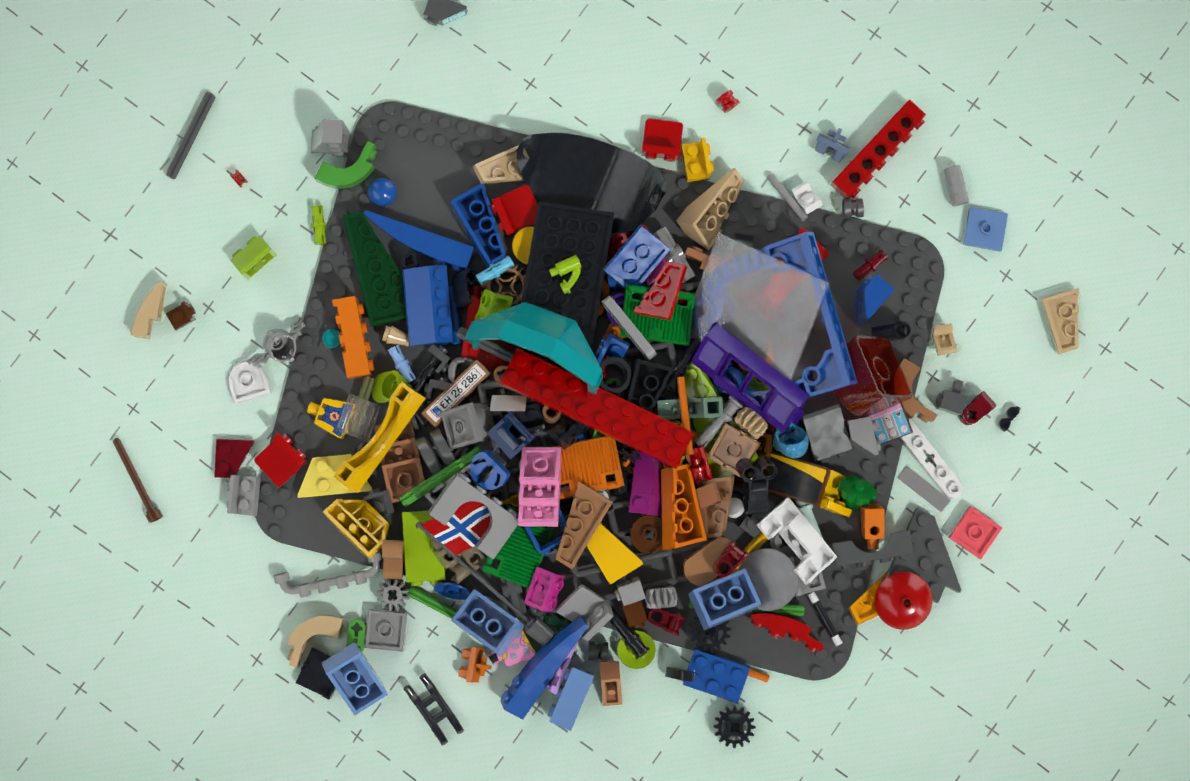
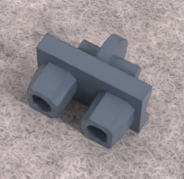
M838 128L837 133L829 130L827 134L834 139L819 133L815 151L824 155L827 147H832L835 150L831 158L841 162L845 154L848 155L850 147L837 141L840 140L845 143L847 138L840 135L842 129Z

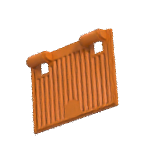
M603 436L575 442L565 450L561 448L560 485L569 483L570 490H560V499L574 497L579 481L595 491L610 490L624 486L615 439ZM615 474V481H606L607 475Z

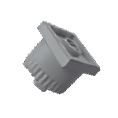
M468 403L441 412L451 450L490 438L487 433L494 427V419L487 405Z

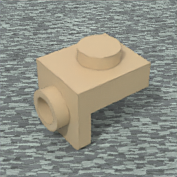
M940 324L933 327L932 338L937 356L957 352L952 334V324Z

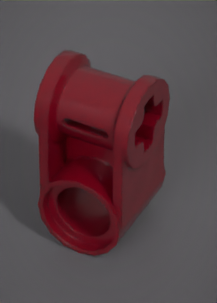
M983 391L964 408L963 414L959 416V419L964 425H972L987 415L997 405ZM971 412V413L973 414V415L971 416L972 419H969V420H968V419H967L968 413Z
M733 540L713 564L714 573L720 577L729 576L745 560L749 553L736 545V541ZM724 562L728 568L725 573L721 574L718 566Z
M652 608L647 613V620L651 624L677 636L680 634L678 631L682 621L686 619L660 608ZM655 611L661 613V619L658 622H653L651 619V614Z

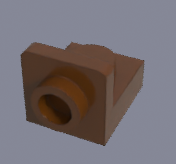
M185 301L181 302L180 306L166 313L176 331L196 320L194 307L191 303L188 304Z

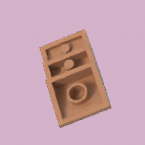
M412 420L409 421L381 460L386 487L392 503L400 501L402 495L425 481L420 452L415 442L417 438ZM381 424L374 426L375 434L378 431Z

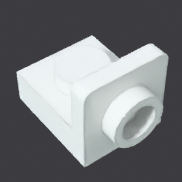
M807 181L792 189L795 201L806 214L823 205L821 199L812 191Z

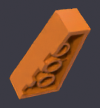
M356 296L332 300L333 307H336L338 312L335 318L338 328L341 329L339 339L341 347H344L342 354L347 378L350 380L372 376L371 371L374 370L373 359H369L368 352H371L370 341H366L365 333H368L366 321L363 322L362 314H365L363 303H360Z
M690 464L679 465L677 469L673 467L662 469V550L676 549L707 540L690 471Z

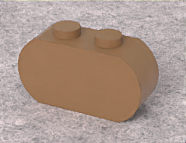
M714 537L684 559L682 569L686 579L697 586H704L718 580V575L713 571V564L732 541L725 537ZM726 563L719 564L718 570L720 573L727 571Z

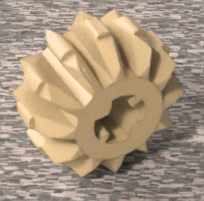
M748 407L740 410L734 418L735 424L754 439L762 436L768 426L767 422L759 414Z

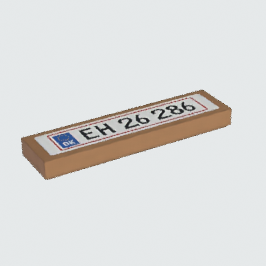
M476 360L421 414L436 428L443 421L441 412L456 408L491 373Z

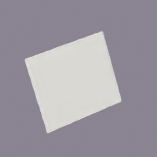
M492 395L490 411H525L527 397L524 395Z

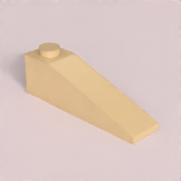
M735 168L731 169L688 205L676 220L686 235L707 250L719 238L722 232L720 229L724 219L727 220L729 213H727L731 203L736 201L744 183Z

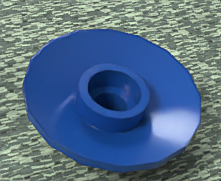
M449 580V582L437 583L434 586V590L438 594L452 599L466 600L471 594L470 590L460 585L461 582L456 584Z

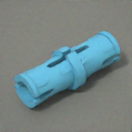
M508 255L503 260L490 264L489 268L475 276L482 286L489 280L500 277V274L515 265Z

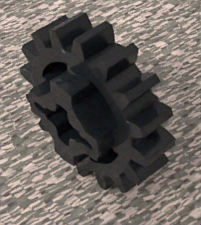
M695 616L693 617L696 622L695 624L690 623L693 630L689 631V634H694L691 641L697 640V648L703 645V651L709 647L710 651L713 652L714 647L720 650L721 643L727 644L724 639L731 637L727 634V631H730L731 628L726 627L729 620L714 626L713 639L710 634H705L707 630H704L703 627L697 633L700 620ZM723 628L722 637L718 639V632ZM708 638L712 644L704 643L701 639Z
M733 705L732 710H730L727 706L725 707V713L719 711L720 718L715 717L718 724H714L713 727L718 729V731L714 734L715 736H721L719 742L726 741V747L730 743H732L733 748H736L738 743L743 747V741L749 743L748 736H754L751 732V729H756L755 725H751L754 718H748L750 715L749 711L743 713L744 707L737 710L736 705ZM739 714L740 716L737 718H730L728 715ZM723 720L726 722V729L724 730V732H722L721 727ZM728 720H730L734 724L738 722L739 724L737 725V727L739 728V731L741 733L734 729L730 731L732 727ZM745 721L747 722L746 733L743 731V724L745 723ZM732 735H738L740 737L736 740L729 739Z

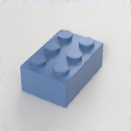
M746 569L694 589L688 594L704 630L752 611L761 605Z
M475 589L451 620L501 658L524 628L520 621Z
M355 642L322 662L326 675L354 715H357L388 695L382 681Z
M574 665L571 669L567 668L563 680L566 681L564 687H559L555 696L558 701L556 705H551L548 712L549 722L569 731L572 730L594 674Z

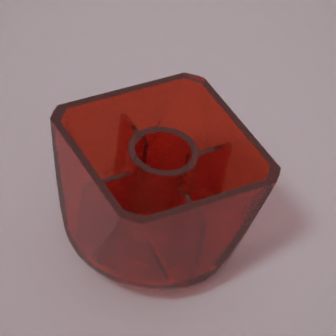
M856 335L846 343L858 383L834 390V393L849 412L859 417H867L912 398V391L891 342L886 337Z

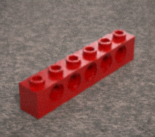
M909 99L830 185L845 199H849L850 196L854 198L861 191L859 187L863 183L867 185L874 177L872 173L876 169L880 171L886 164L884 160L888 156L893 157L899 150L897 146L901 142L905 144L911 138L910 132L914 128L918 130L925 123L923 118L926 114ZM901 120H907L910 126L904 128L900 123ZM888 134L896 135L897 141H890ZM881 147L884 150V154H876L875 148ZM862 162H870L871 168L865 169L862 166ZM849 175H856L858 177V182H851L849 180Z

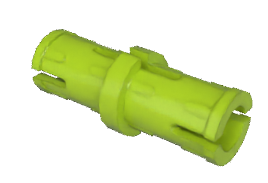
M311 206L313 221L311 228L314 231V244H327L323 206Z

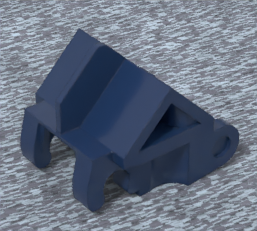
M510 411L487 433L498 445L492 453L501 448L510 459L514 458L536 437L514 415V411ZM513 425L522 436L515 438L509 431V428Z

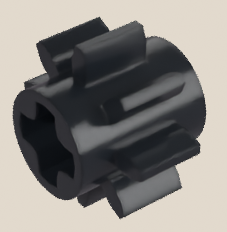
M621 443L623 450H619V454L624 455L622 458L624 462L629 460L634 464V461L637 459L641 460L640 453L642 452Z

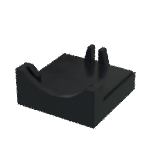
M312 647L295 683L322 695V697L328 700L332 699L336 688L326 675L322 662L330 658L331 655Z

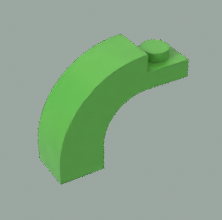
M367 141L359 159L350 167L336 168L322 162L314 179L322 185L335 189L351 188L362 183L374 170L373 164L369 162L370 160L373 161L376 157L375 144Z

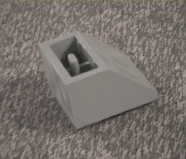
M871 416L845 422L852 446L869 457L879 455L878 451L881 450L879 439L875 438L874 432L877 431L875 420H872Z

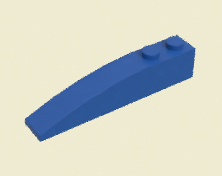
M365 210V216L382 231L411 250L433 259V263L440 266L450 265L452 266L451 269L457 272L469 268L475 251L474 247Z
M580 616L556 634L531 658L519 675L513 678L512 685L502 694L500 700L505 711L522 720L587 629L588 624L583 617Z

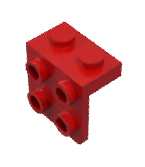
M647 119L641 156L652 160L662 158L668 162L679 161L683 124L674 121Z
M522 186L492 199L493 204H491V208L495 215H499L501 221L498 224L502 233L506 232L509 235L535 223L538 204L530 186Z
M277 433L273 437L274 441L254 461L276 486L281 487L307 461L304 459L306 455L303 451L292 446L291 443L293 441L287 434Z

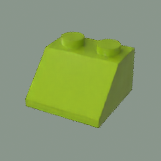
M259 235L258 237H252L243 250L238 249L232 255L233 258L230 261L249 280L277 254Z

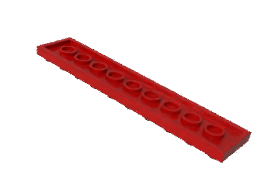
M518 348L500 380L501 385L677 469L694 435L693 432L606 390L598 388L596 394L588 392L587 383L580 378Z

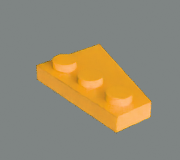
M888 570L848 608L856 625L878 616L874 597L879 584L885 579ZM908 599L904 600V603H903V604L909 602V600H908Z

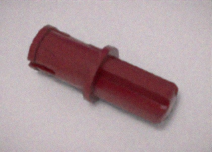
M880 249L879 252L870 259H866L865 263L853 272L854 277L861 281L872 271L875 272L876 268L888 259L887 254H882L884 251Z

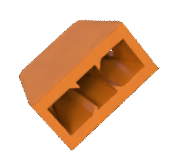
M879 503L869 504L868 506L863 505L860 507L861 535L864 539H867V549H879V539H884L885 510Z

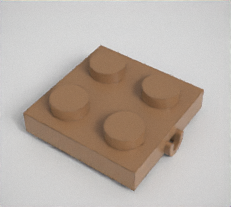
M726 423L707 457L720 464V468L723 470H729L738 477H741L736 471V463L743 458L751 460L760 442L748 436L743 430H739L730 423Z

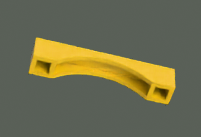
M401 381L390 397L386 416L376 434L359 452L346 459L333 477L345 487L358 493L426 398Z

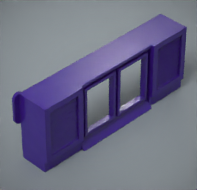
M714 322L695 353L692 363L710 376L719 387L735 397L745 407L751 408L780 432L784 433L792 423L797 424L804 414L802 408L810 395L720 327L718 322ZM732 359L749 371L740 387L723 375ZM754 376L771 388L762 404L745 392Z

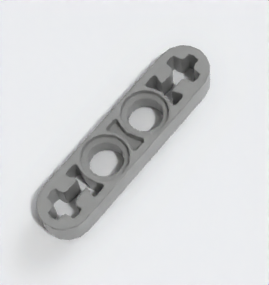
M610 296L605 298L601 302L604 308L643 356L650 361L657 355L656 351Z

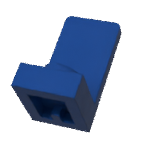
M611 334L608 335L607 339L602 338L595 354L598 356V363H601L604 354L609 357L616 356L623 359L630 343Z

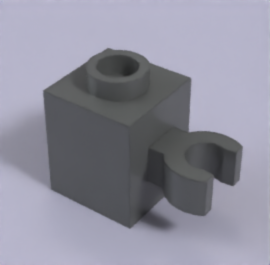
M956 379L953 382L951 391L945 389L942 393L938 394L936 399L938 410L957 416L963 414L968 397L960 394L964 381Z

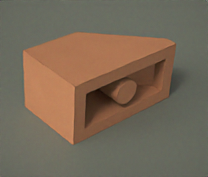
M619 661L601 662L600 675L603 706L622 705Z

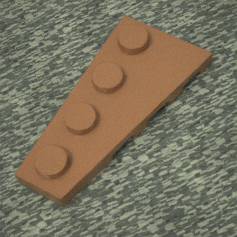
M580 481L556 556L557 561L571 569L574 568L613 501Z

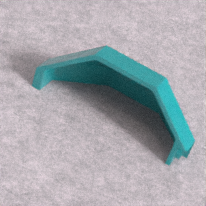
M526 302L472 321L464 339L471 341L475 350H477L481 340H503L549 357L587 383L588 392L596 394L603 379L602 368L577 322Z

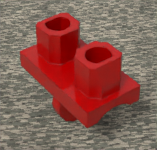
M704 445L694 447L693 455H686L687 462L690 464L693 482L698 483L704 480H712L713 475Z

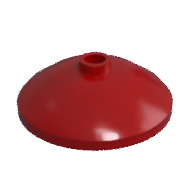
M901 571L890 574L882 580L876 590L874 604L878 616L884 623L895 629L908 630L919 626L926 620L932 608L933 598L931 589L923 578L911 572ZM909 599V604L904 606V600Z

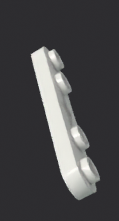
M909 419L913 433L900 437V439L946 497H959L963 491L961 482L915 423ZM923 450L927 455L933 456L931 460L936 465L935 467L931 462H925L926 456Z

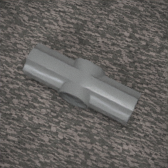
M664 227L656 231L653 235L671 249L665 256L666 263L668 261L687 266L683 283L695 277L696 275L685 259L686 256L678 243H675L668 229Z

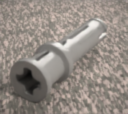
M730 395L729 400L723 406V417H715L695 442L699 446L704 445L706 447L727 421H732V416L739 408L742 409L744 407L743 404Z

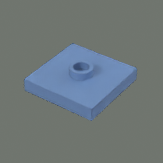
M970 207L963 245L1001 252L1008 214Z

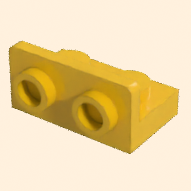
M701 138L700 142L682 144L681 150L687 182L709 180L711 173L714 172L713 162L709 161L708 156L711 154L710 144H706L705 138Z

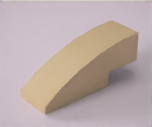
M159 281L143 301L133 323L131 336L150 339L153 321L161 322L167 284Z

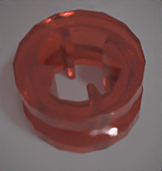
M237 169L235 174H230L231 178L240 188L243 187V183H248Z

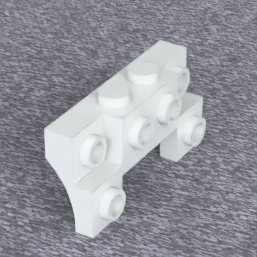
M789 497L782 500L757 524L768 540L779 533L799 557L801 562L794 569V572L805 585L809 584L837 558L835 553Z

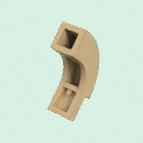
M322 615L301 623L293 631L287 643L294 646V649H290L288 655L289 665L299 667L305 645L313 636L324 634L339 638L345 619L337 616Z

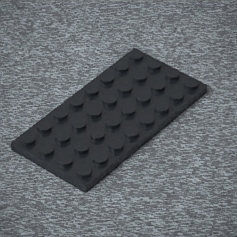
M539 201L521 303L526 302L575 320L592 350L605 276L603 268L607 264L615 213ZM577 255L582 266L579 278L570 289L571 293L564 294L560 283L563 280L568 282L572 272L563 276L558 274L552 277L549 270L556 267V263ZM516 345L513 346L514 352H516L518 348L528 354L543 356L541 354L524 349L522 347Z

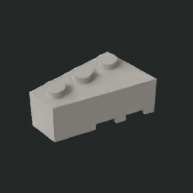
M323 119L319 126L312 130L311 153L332 154L334 157H343V154H348L350 132L344 121Z

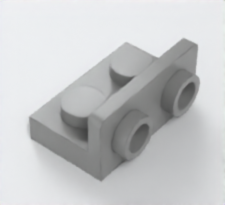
M230 476L228 484L229 496L226 504L227 513L257 516L261 477Z

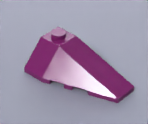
M640 453L641 460L637 459L634 461L627 511L662 516L661 470L663 469V464L644 453Z

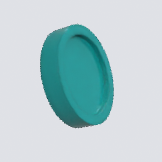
M329 329L323 334V343L328 348H336L341 344L339 331Z

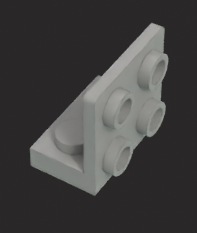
M580 585L556 609L557 613L572 622L580 616L585 619L588 627L583 633L582 638L587 642L614 617L610 602L584 585Z

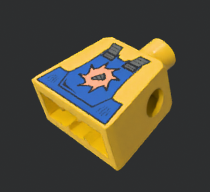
M323 398L321 405L310 402L307 413L316 416L314 424L336 437L344 439L355 404Z

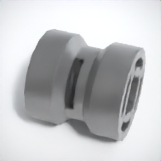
M856 198L854 201L843 199V218H850L851 216L863 217V199Z

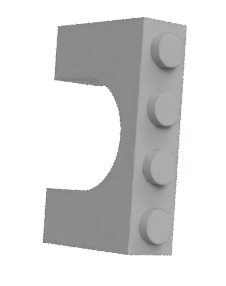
M454 474L429 509L428 514L446 525L462 504L469 501L483 503L489 510L490 523L475 546L494 559L517 527L518 513L511 508L505 510L501 507L503 504L494 496L492 499L485 495L487 491L478 485L474 488L469 484L471 480L463 474L460 476Z

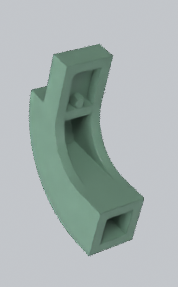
M722 397L687 398L689 418L723 417ZM679 399L657 400L656 415L666 420L681 419Z

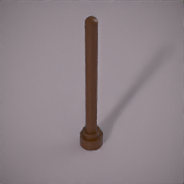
M115 438L113 444L147 509L146 518L148 522L152 523L161 519L163 515L160 509L153 506L121 440Z

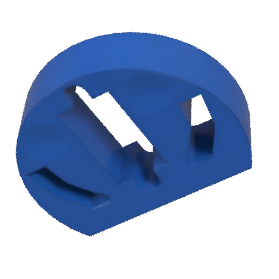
M488 450L478 453L471 462L470 473L472 479L483 489H497L504 485L510 477V472ZM482 458H484V459L486 460V461H482V462H480V463H477V462H476L478 459H482ZM488 466H493V474L486 481L480 482L481 477L479 475Z

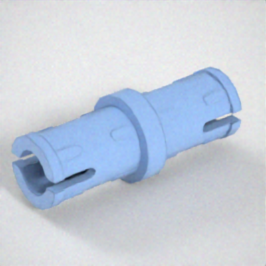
M399 345L387 350L396 365L394 366L395 369L399 370L408 383L415 380L416 377L409 366L410 362L408 359H405Z

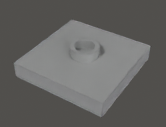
M368 609L364 648L403 652L407 613Z

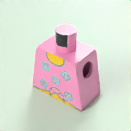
M522 629L502 658L494 652L490 653L488 657L493 665L504 660L508 667L531 659L536 652Z

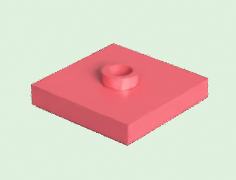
M969 506L948 538L981 560L1002 527L972 506Z

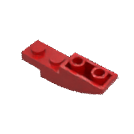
M752 613L749 615L753 625L760 629L762 626L769 629L767 633L776 639L779 636L784 638L788 632L789 638L796 642L799 640L805 642L806 645L804 647L814 653L816 650L821 652L825 646L808 635L812 629L811 627L799 621L775 614Z

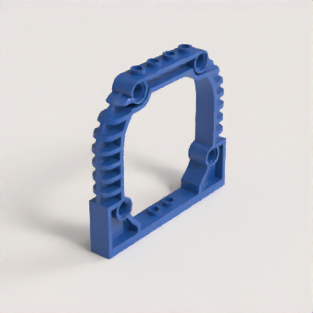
M804 232L728 260L719 265L709 275L706 285L702 289L701 300L694 304L693 309L694 321L700 332V342L703 341L714 322H718L720 325L719 320L724 312L721 296L734 281L768 268L775 272H789L794 269L802 275L810 274L817 295L816 303L821 309V320L823 325L826 326L832 349L824 352L818 365L805 368L802 378L793 383L809 394L810 397L858 383L813 232ZM781 258L784 259L783 267L780 265ZM705 305L708 307L707 313L704 310ZM730 362L723 375L740 387L745 377L738 368L732 367ZM814 371H816L818 376L816 380L813 378ZM714 383L719 392L726 393L725 390ZM748 386L745 392L762 404L770 389L758 390Z

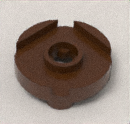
M644 515L635 520L630 529V539L637 550L647 554L657 553L662 550L661 518L654 515ZM647 529L649 531L654 530L653 539H646L644 537Z

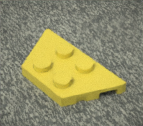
M352 454L312 458L299 490L298 498L357 493L345 487L333 477L342 463L352 457ZM366 481L359 492H369L373 489L369 482Z

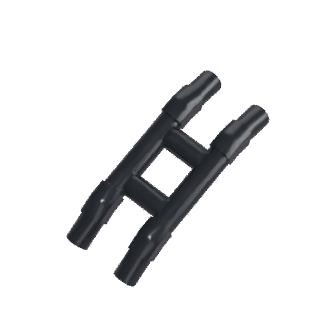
M424 673L419 678L430 692V696L421 701L410 685H406L403 690L417 707L443 746L448 743V740L437 723L447 717L457 734H461L464 729L436 686ZM436 701L442 711L432 717L426 707Z

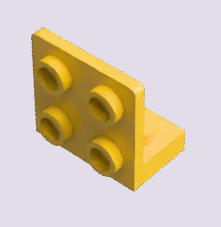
M831 470L820 508L850 517L852 510L846 508L845 503L839 501L841 493L837 491L840 479H845L846 476Z

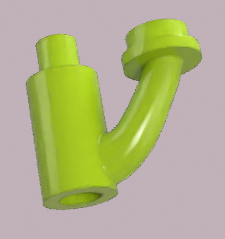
M577 255L556 263V267L549 270L552 277L558 274L563 276L572 272L568 282L563 280L560 283L564 294L571 293L570 289L579 278L582 266Z

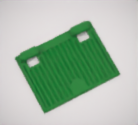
M626 285L623 312L646 340L689 346L695 294L680 291L678 299L687 300V306L678 305L677 299L671 321L636 315L633 310L636 306L640 305L644 299V294L647 291L649 292L651 288ZM632 293L642 294L641 300L632 299ZM621 329V331H620V337H627V338H629V337L625 334V332Z
M508 505L505 509L508 510V508H511L515 512L519 510ZM517 525L495 556L496 559L500 560L498 568L491 567L494 559L487 556L482 571L529 588L537 567H540L544 555L543 553L539 555L536 552L523 526ZM530 526L541 546L550 541L555 526Z

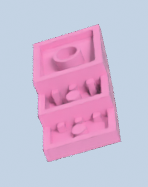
M524 447L522 449L519 477L518 525L558 527L561 447Z

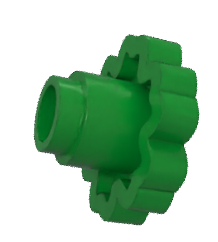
M846 476L845 479L842 478L839 481L837 491L844 498L843 501L846 508L856 511L863 505L868 506L869 503H874L877 491L873 489V484L867 480L859 479L856 476Z

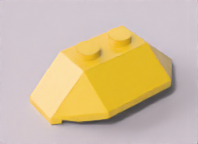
M336 499L323 511L324 515L365 557L370 559L382 548L383 540H386L389 523L366 501Z

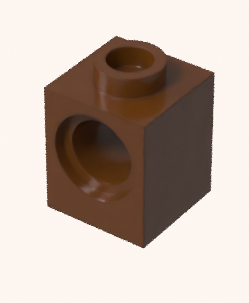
M641 600L626 606L622 604L629 627L633 626L634 629L645 626L644 622L648 620Z

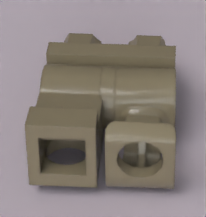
M431 540L434 547L432 552L444 568H450L452 572L456 573L451 578L453 583L458 584L471 574L434 540ZM476 546L457 555L474 571L484 565L486 560Z

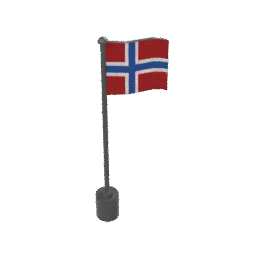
M469 501L462 504L446 525L435 518L424 523H416L417 529L420 528L519 615L526 622L524 624L526 627L524 631L537 643L544 646L551 640L555 632L537 616L528 619L457 556L474 547L489 526L490 513L483 503Z

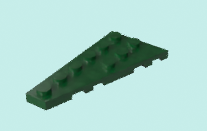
M362 211L343 215L370 327L406 319L402 273L385 250L384 245L376 236Z

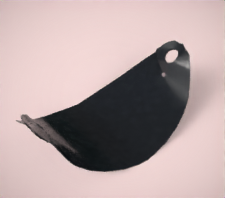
M567 133L533 134L525 137L517 148L516 162L521 175L540 202L613 212L615 215L612 233H626L636 230L640 224L642 225L656 211L666 193V181L654 165L632 152L593 138ZM529 146L534 150L532 158L524 156L523 150L525 147ZM654 194H658L657 201L650 204V198Z

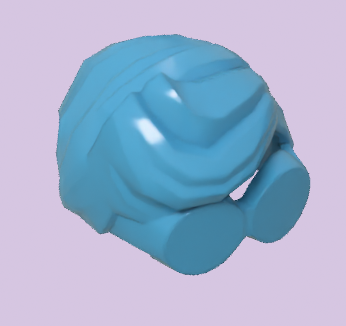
M792 423L786 430L794 429L795 431L792 433H782L777 430L773 438V445L776 451L791 458H800L806 453L809 438L807 432L802 427Z

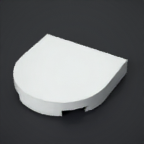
M247 361L236 364L231 370L228 377V385L234 404L272 393L266 372L260 365L257 364L254 367L252 364L249 365Z

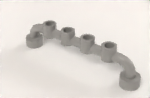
M377 551L370 559L367 558L369 563H373L372 568L369 570L357 571L352 574L322 579L312 583H304L295 587L287 584V581L290 580L288 572L274 575L275 584L280 585L285 593L300 594L301 598L312 595V590L318 589L319 593L330 591V586L337 585V589L348 587V582L355 581L356 585L364 584L367 582V578L376 575L379 571L380 560L383 559L382 551Z

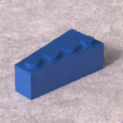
M479 184L450 200V208L486 268H489L490 264L503 260L506 254L497 230L485 185Z

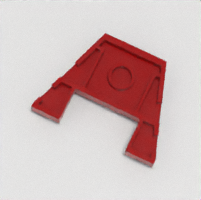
M472 295L470 296L472 303L469 304L465 329L467 330L472 321H475L481 303L480 299ZM463 340L462 356L474 361L478 360L484 367L495 371L497 367L503 366L507 362L480 348L475 350L472 344ZM489 340L514 352V344L503 340Z

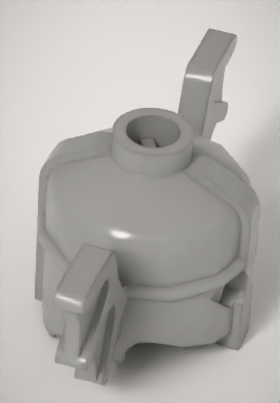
M299 318L291 325L290 333L283 329L268 330L263 340L265 353L254 354L247 360L248 364H252L254 367L259 363L266 364L269 358L279 362H292L295 360L293 358L296 353L294 338L302 335L301 330L306 326L303 320Z

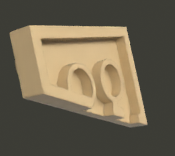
M518 146L472 166L481 184L525 181L516 162ZM524 148L523 154H524L525 157L529 158V156H528V154H527V152H526V150H525V148Z
M1079 288L1041 299L1058 354L1078 348Z

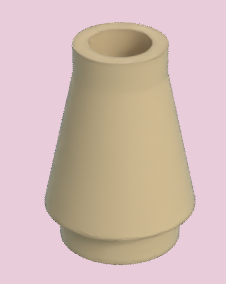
M392 325L391 327L386 326L382 337L386 344L409 346L408 334Z

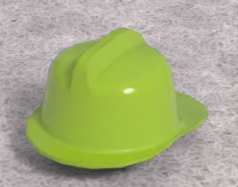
M392 370L381 373L374 379L371 392L376 402L386 403L390 401L391 395L401 381L411 388L412 385L408 384L407 379L400 375L398 371Z

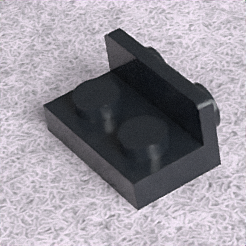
M536 401L526 403L525 411H514V415L530 432L537 433L545 428L546 421L544 420L540 403ZM502 411V416H503V418H504L510 411ZM513 425L509 428V431L515 438L522 436Z
M564 415L547 433V436L565 450L568 446H572L576 442L577 437L582 432H586L589 427Z

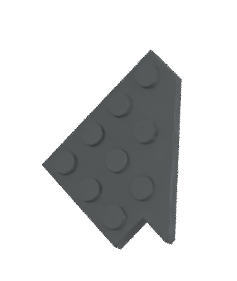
M916 508L906 531L910 530L914 554H910L911 558L899 560V556L894 557L886 577L901 571L917 574L929 585L933 602L939 603L945 587L957 593L961 592V587L935 516Z

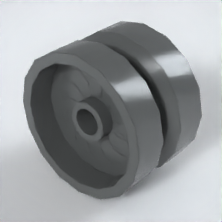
M439 427L430 431V437L434 444L431 445L428 438L424 435L415 439L416 445L432 475L443 469L441 460H443L446 466L457 460L453 456L455 452L453 449H450L447 437L443 435Z

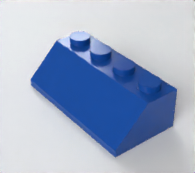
M424 266L402 270L409 346L446 345L453 342L447 266Z
M878 274L874 277L870 275L855 291L858 294L854 298L856 325L858 327L863 325L895 290Z

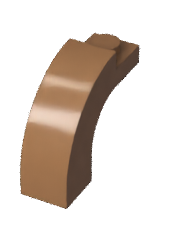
M903 358L893 375V397L900 396L908 418L911 419L915 414H918L917 418L925 423L928 421L933 422L937 414L917 402L912 393V383L920 367Z

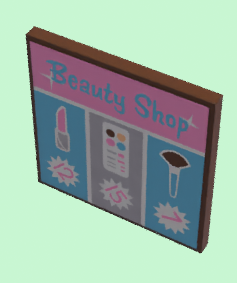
M900 396L865 409L868 417L871 416V419L875 420L877 431L874 434L876 439H879L880 445L913 433Z

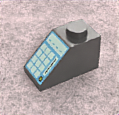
M428 0L423 16L427 23L437 26V24L443 26L466 15L468 10L467 6L451 0Z

